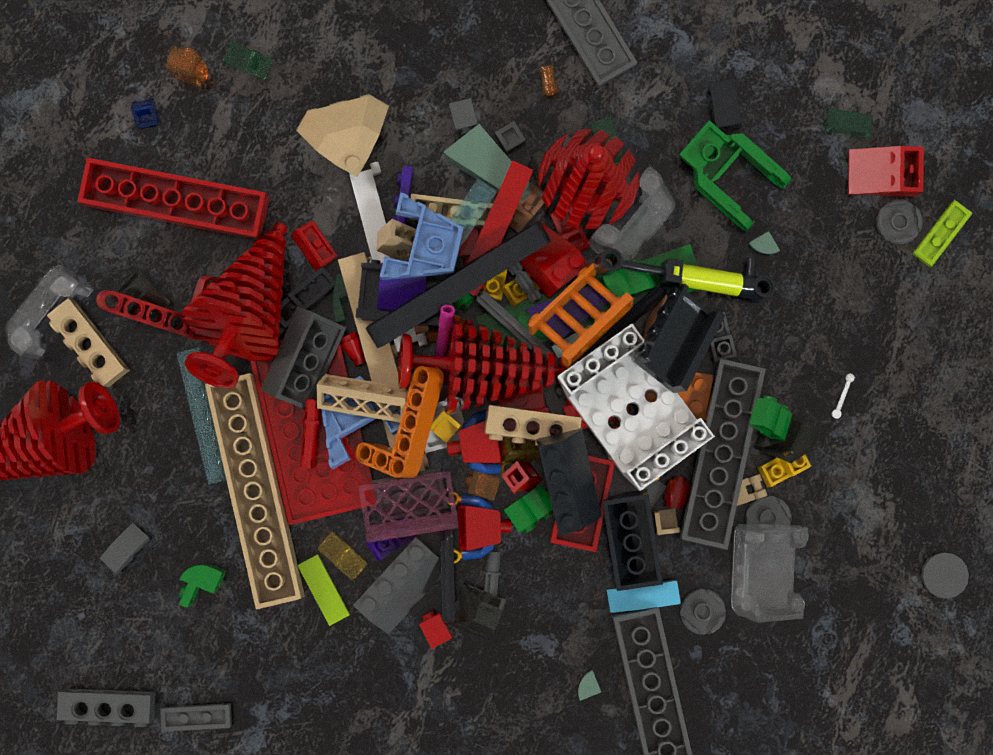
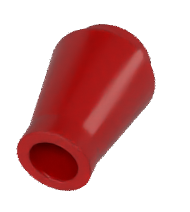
M354 331L343 336L340 346L353 361L354 365L358 366L366 362L357 332Z

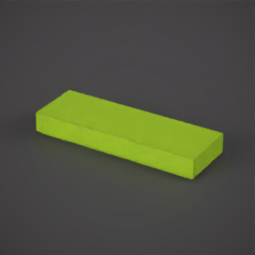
M953 200L912 254L928 267H932L972 215V212L956 200Z
M319 554L297 565L329 626L350 615Z

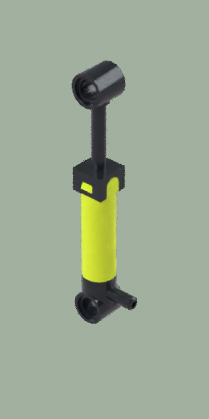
M614 248L604 250L597 256L594 262L596 271L603 276H609L620 269L658 275L659 284L664 287L672 288L673 286L687 284L692 289L744 297L753 302H760L770 297L775 291V283L769 276H755V258L747 259L746 275L683 264L684 261L671 258L663 261L660 266L623 260L621 253ZM605 258L611 260L612 267L605 263ZM757 285L762 287L763 293L758 290Z

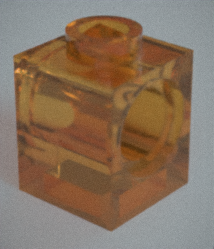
M474 471L473 475L468 474L465 487L469 488L468 493L494 501L501 478Z

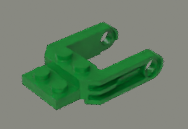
M709 120L678 156L694 169V188L739 228L748 231L755 221H752L740 210L741 207L713 182L720 178L739 156V153L781 189H784L792 179L785 170L744 134L725 135Z

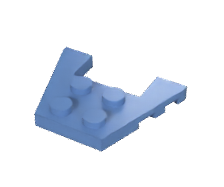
M400 193L396 215L418 219L419 222L409 262L384 257L380 279L390 280L453 274L464 227L439 213L431 211L424 204L410 199L405 193Z
M361 376L355 378L359 380H364ZM327 394L324 396V402H336L332 395ZM347 397L344 399L351 407L358 405L353 398ZM368 401L366 403L371 410L378 411L380 409L375 402ZM392 405L388 407L393 414L401 415ZM322 409L330 468L335 469L351 460L341 438L376 418ZM384 420L391 434H397L400 422Z

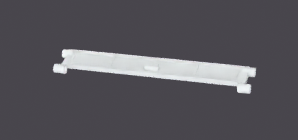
M373 162L370 164L371 169L360 172L358 177L351 173L349 175L371 257L373 260H379L383 263L384 257L395 258L376 251L377 234L386 225L373 177L382 172L379 162ZM414 327L404 333L411 335L412 343L418 341L419 346L428 344L426 334L420 333L416 335ZM401 336L394 339L395 347L398 353L400 349Z

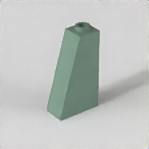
M480 124L444 151L447 160L451 164L498 193L512 162ZM529 181L520 202L530 195L532 188Z

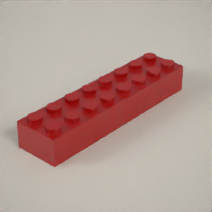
M87 157L77 202L85 207L258 240L261 239L270 197L266 192Z

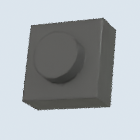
M515 121L495 132L506 153L526 142Z

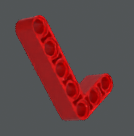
M202 276L197 282L191 301L205 290L210 280L214 282L218 277ZM103 290L97 295V305L104 311L191 339L202 340L200 338L203 335H194L189 329L190 326L186 325L183 320L185 316L182 313L111 290ZM108 295L114 297V303L110 307L105 305V298ZM131 302H134L136 305V310L133 314H129L127 311V306ZM155 309L158 316L156 320L151 321L149 314ZM177 316L179 324L176 328H172L171 320Z

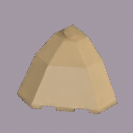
M367 94L353 100H345L319 109L307 110L297 128V132L318 153L336 166L358 177L379 137L389 105Z

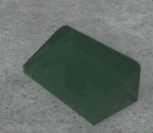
M828 108L825 131L869 138L873 133V115Z

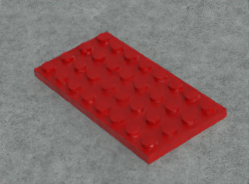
M282 340L278 341L279 347L281 345ZM339 343L326 374L349 378L342 347L340 346L341 343ZM274 358L266 361L250 360L288 524L293 525L376 505L377 500L373 488L371 469L369 466L360 463L355 454L357 446L364 442L361 428L341 438L351 460L332 469L328 461L329 452L326 446L327 437L322 409H319L318 420H320V425H318L315 468H301L302 419H304L305 409L261 391Z

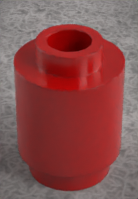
M674 476L673 480L668 479L664 496L666 507L683 510L684 505L687 504L691 485L686 483L687 478Z

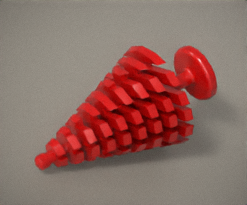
M579 129L566 147H562L569 133L557 139L544 154L538 172L539 187L551 166L554 167V170L541 198L549 209L560 189L561 198L553 215L560 221H563L572 206L573 210L567 225L578 228L584 215L592 213L585 229H598L613 201L618 202L619 206L608 225L619 220L632 206L639 187V170L628 185L625 179L636 161L630 149L622 157L618 165L614 164L624 142L615 136L606 144L611 133L599 130L585 144L592 129Z
M276 222L272 231L265 232L261 239L252 244L250 250H246L242 256L238 257L231 266L223 271L224 274L209 284L202 293H199L183 309L182 315L185 316L183 320L186 325L190 326L189 329L196 335H203L200 339L209 345L216 346L212 354L193 352L187 355L184 365L186 369L202 382L222 389L236 387L239 374L230 363L225 361L228 354L257 361L270 360L274 358L273 355H277L282 307L281 298L283 294L281 286H283L282 275H284V250L286 240H284L283 236L287 231V226L284 223Z
M454 314L446 357L413 355L411 335H401L398 388H408L411 370L417 367H432L446 371L444 373L443 385L448 386L444 390L443 395L444 402H447L444 409L448 415L455 413L458 402H461L459 410L469 409L471 394L472 402L475 401L474 407L484 404L485 395L489 403L496 402L499 392L502 399L510 398L514 385H516V395L524 394L527 389V380L530 385V392L538 390L542 375L544 388L550 387L554 383V376L560 375L568 368L562 363V357H559L558 365L555 366V355L550 352L545 353L544 362H542L541 349L535 346L532 347L531 357L529 358L528 344L519 341L517 349H514L515 339L508 335L504 338L503 347H500L502 343L501 333L493 329L489 338V331L486 330L484 325H478L476 336V330L473 327L474 322L465 319L462 327V325H459L461 317Z
M41 380L33 385L20 402L12 408L5 419L0 422V480L87 472V467L93 466L96 453V443L90 426L97 432L106 435L117 431L120 426L118 407L108 390L100 383L94 381L87 382L79 390L78 403L73 396L68 399V391L61 385L57 387V383L49 380L45 384V380Z

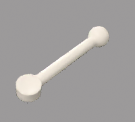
M851 373L846 375V384L836 410L832 411L833 418L841 417L840 410L850 383L855 379Z

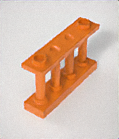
M594 263L588 268L584 267L578 273L576 280L540 314H534L529 320V334L533 336L538 330L543 332L562 350V363L567 368H570L633 307V297L626 292L622 297H616L595 278L596 269ZM589 284L611 304V308L607 312H600L579 291ZM572 299L595 319V323L590 328H584L562 307ZM555 314L578 334V339L573 344L566 342L546 324Z

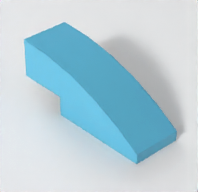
M675 579L663 581V585L617 591V588L607 590L611 613L681 604L678 584Z

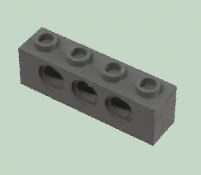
M63 689L58 692L57 720H64V724H78L79 721H87V725H101V722H110L111 726H123L124 723H133L134 727H146L155 718L156 692ZM80 702H84L88 706L87 713L80 710ZM103 703L110 705V714L103 711ZM126 704L133 706V714H128L125 711Z

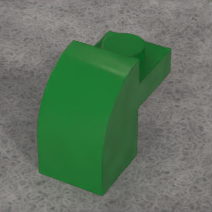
M199 564L187 569L179 579L188 583L183 585L179 593V598H181L179 605L186 608L191 607L199 588L213 594L218 592L226 570L212 564Z

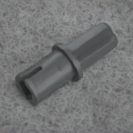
M492 550L487 554L486 570L483 571V574H485V596L494 597L497 595L498 577L501 575V572H499L501 551Z

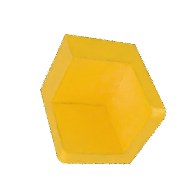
M443 410L432 423L430 430L447 443L461 428V425Z

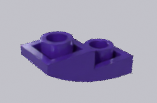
M404 517L367 541L366 544L379 562L418 536L419 533L409 518Z

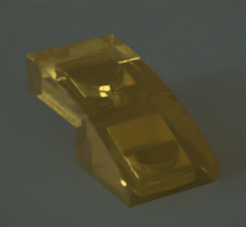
M333 531L317 547L324 556L332 561L352 581L368 564Z

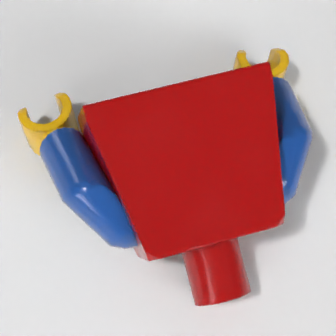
M487 409L476 412L462 424V429L458 431L459 440L447 442L449 456L462 454L463 462L468 463L471 469L480 473L502 475L505 473L504 466L511 464V462L502 461L499 441L491 440L489 435L484 434Z
M456 492L449 493L457 497L456 502H448L449 505L457 506L460 503L462 505L458 506L459 549L454 548V552L458 554V559H454V563H457L461 558L470 560L484 557L493 550L495 544L501 542V533L511 532L512 524L510 519H501L500 511L494 510L493 505L482 497L465 494L460 496Z

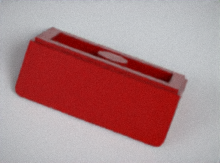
M313 220L297 228L291 235L315 272L339 257Z

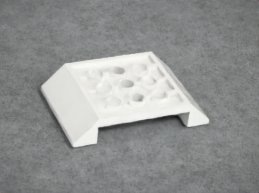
M630 324L558 375L557 378L567 399L619 471L641 491L715 436L702 418L698 420L695 418L678 393L671 392L633 362L637 356L638 347L645 340L634 325ZM647 390H652L656 393L657 398L655 402H648L645 399V392ZM629 403L637 405V415L632 416L627 413L626 407ZM615 416L619 419V428L612 429L609 427V417Z

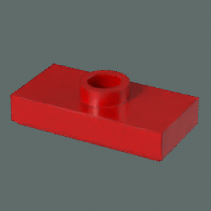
M540 385L538 390L530 392L529 386L525 393L521 395H516V389H513L511 397L502 399L499 392V407L521 410L546 407L543 385Z

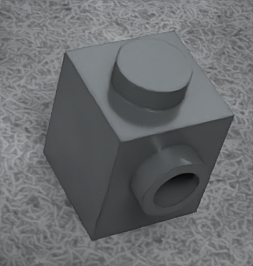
M471 98L449 103L456 134L461 133L464 136L478 125L477 122L481 121L478 108H473Z

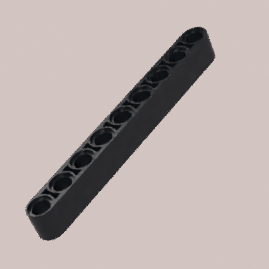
M539 220L374 321L365 329L376 347L380 348L441 311L443 305L452 304L551 242V239Z

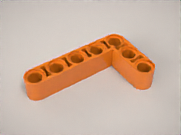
M420 366L415 369L393 449L379 443H360L355 453L360 463L397 478H414L418 475L444 381L443 372L439 368Z

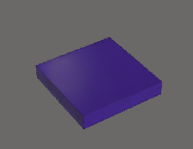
M427 276L390 280L379 279L377 309L394 310L426 290Z

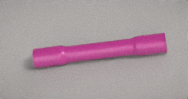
M443 305L441 307L434 356L446 357L450 329L453 325L455 308L451 305Z

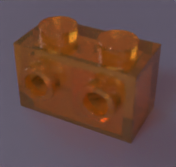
M172 46L165 68L175 79L200 87L201 83L205 82L208 76L207 65L202 60L203 58L198 55V51L189 47L181 49Z

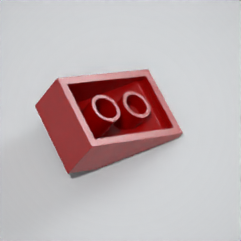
M541 222L551 242L519 262L545 295L551 298L576 279L578 273L584 267L588 268L590 264L575 246Z

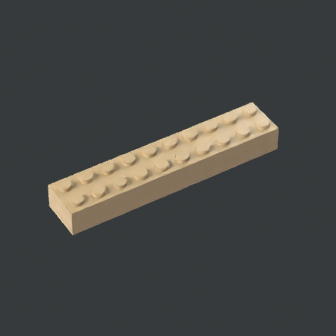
M250 373L240 375L236 387L232 389H222L206 383L205 387L255 607L260 609L302 599L305 596L254 375Z

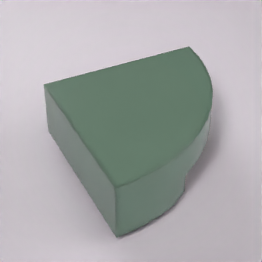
M769 231L748 243L753 250L762 254L771 255L780 251Z
M593 670L587 672L580 681L578 688L580 701L601 693Z

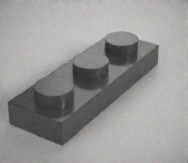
M231 703L160 708L161 732L232 727Z

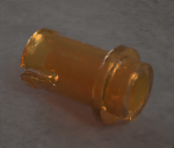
M551 65L541 67L539 69L543 85L541 91L544 92L545 96L557 94L559 86L556 85L554 67Z

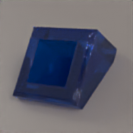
M154 98L132 103L131 111L137 129L159 124Z

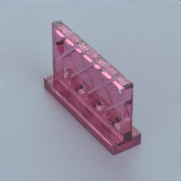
M450 471L358 486L367 543L459 528ZM446 477L447 487L443 493L432 487L436 479ZM414 482H420L426 486L420 497L408 490ZM396 485L403 490L397 501L386 494L390 486ZM374 489L381 494L374 505L366 500L364 490ZM429 489L440 496L433 507L422 500ZM447 491L449 492V498L445 496ZM405 493H408L417 500L410 510L399 503ZM383 496L394 503L387 514L376 507ZM443 498L451 504L452 512L442 514L435 508ZM419 502L430 509L425 517H418L413 513ZM367 505L371 507L369 512L367 510ZM396 506L407 513L401 521H396L390 517ZM373 510L384 516L380 524L370 525L369 515Z

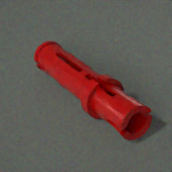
M305 398L300 467L309 469L315 468L318 425H320L317 399Z

